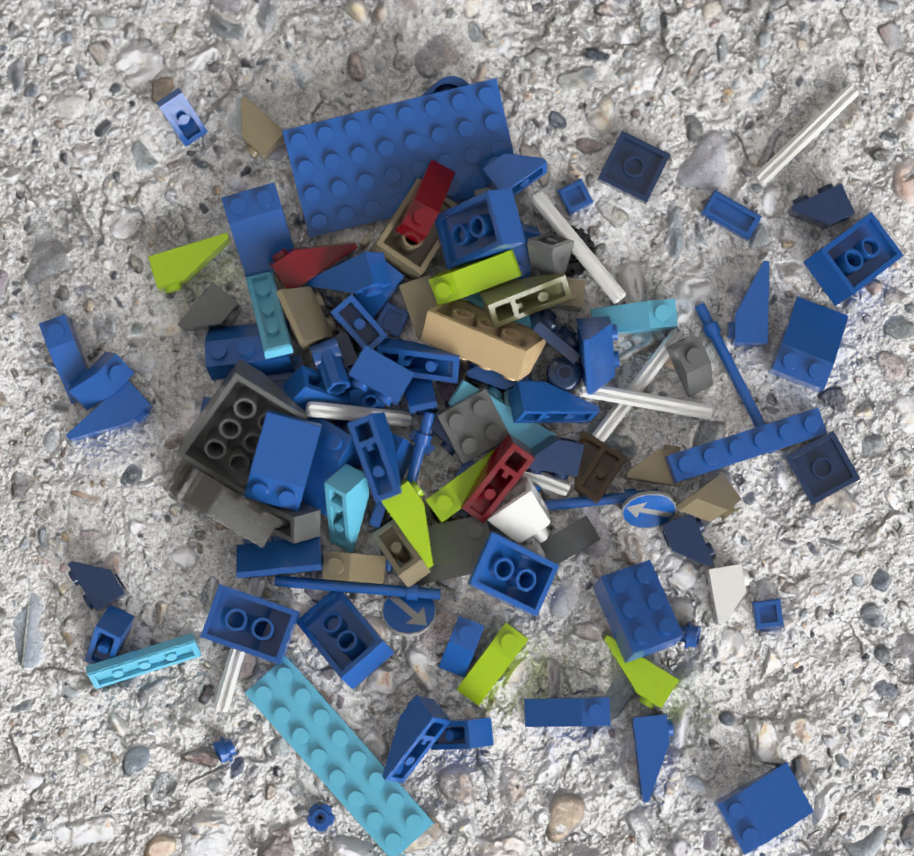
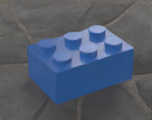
M651 560L601 576L594 584L593 590L625 663L675 646L684 636Z

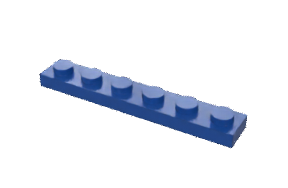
M815 408L668 455L665 459L673 483H677L825 435L827 431L819 408Z

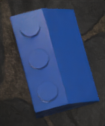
M285 319L286 326H287V330H288L289 337H290V341H291V345H292L291 325H290L289 320H288V319ZM257 323L211 328L207 331L204 341L205 364L212 381L225 379L239 359L264 374L294 371L293 353L269 359L265 358Z
M271 536V542L260 543V538L243 539L242 545H236V577L240 579L323 571L324 558L321 537L311 538L295 544L279 536Z

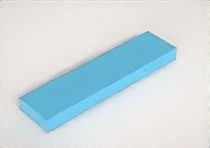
M270 271L245 277L265 358L269 359L293 353L281 303L276 294L277 288L273 272Z
M461 380L448 404L453 405L479 389ZM491 397L508 432L529 448H533L550 435L556 436L555 433L537 423H513L511 408Z
M193 633L88 665L86 666V671L95 689L202 655Z

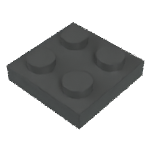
M484 387L435 414L462 464L498 445L509 433Z

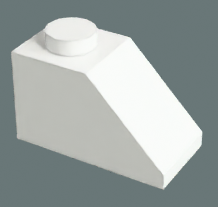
M742 564L706 570L716 625L726 622L747 592L746 586L750 585L748 571L742 568Z

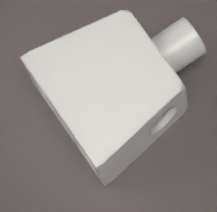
M528 476L512 487L488 517V521L517 543H522L531 536L538 543H542L550 536V531L547 529L551 522L548 508Z

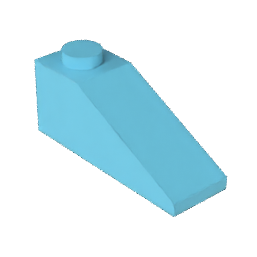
M675 299L643 301L591 309V317L609 316L612 324L617 325L618 335L671 331L678 326Z
M345 464L325 481L324 485L329 540L347 552L352 553L356 546L369 498V486L363 471Z

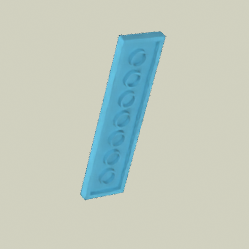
M285 656L282 665L276 664L245 692V695L388 856L400 855L434 824V821L400 783L384 780L382 775L385 766L288 656Z

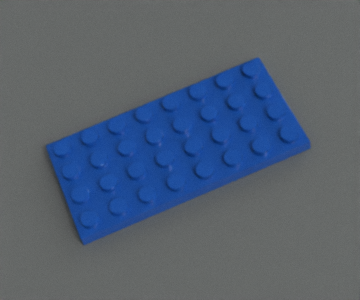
M497 78L282 130L309 238L391 218L417 178H422L431 159L456 172L446 194L447 198L456 202L475 197L474 190L489 187L483 179L482 169L491 158H498L504 153L514 154Z

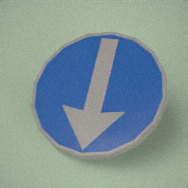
M645 491L629 497L622 505L621 514L623 520L630 526L649 529L669 522L675 516L677 507L675 500L669 494L661 491Z
M388 596L383 602L381 614L384 624L390 631L397 635L410 637L420 635L430 629L435 622L437 609L433 599L418 598V601L406 600V597Z

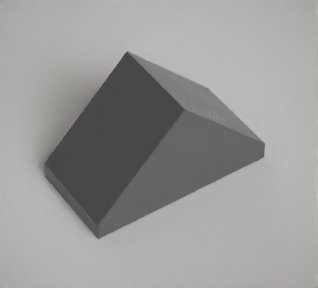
M585 516L539 544L548 560L559 564L599 541L600 537L589 518Z

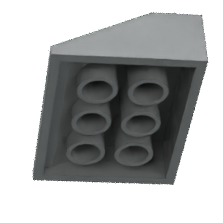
M239 359L181 440L177 455L244 495L267 410L306 420L308 414L264 373Z

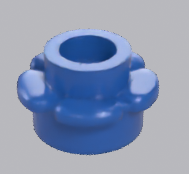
M689 622L688 626L682 627L681 631L684 636L680 639V642L684 643L686 649L688 647L697 648L701 627L693 625V622Z
M221 736L220 740L213 743L216 755L221 763L228 760L232 762V756L236 754L231 739L225 740Z
M327 804L311 806L307 816L309 826L314 827L316 831L327 830L328 826H331L334 822V814L331 812V807ZM318 815H323V819L319 820Z

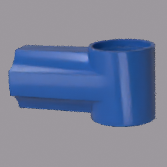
M336 337L309 346L318 370L320 369L327 393L335 395L344 393L350 387V383L342 363L344 359Z

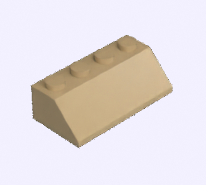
M461 299L436 305L429 309L421 341L430 344L431 347L460 355V360L474 362L481 369L493 370L511 381H519L531 372L547 342L533 331L532 328L515 321L494 328L485 309Z

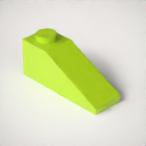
M228 233L148 256L157 288L161 292L165 291L166 294L180 291L182 285L188 284L231 243Z
M513 249L454 269L443 270L428 281L437 304L441 305L520 277L522 273Z
M495 450L491 451L426 499V502L441 522H444L461 509V505Z
M407 478L400 482L402 493L381 502L429 569L433 566L425 507L420 498L424 493L415 481L410 484Z
M505 622L456 690L479 706L523 648L528 638Z
M605 635L603 641L635 693L641 696L638 701L652 710L655 705L662 708L679 680L643 657L625 663L615 639Z

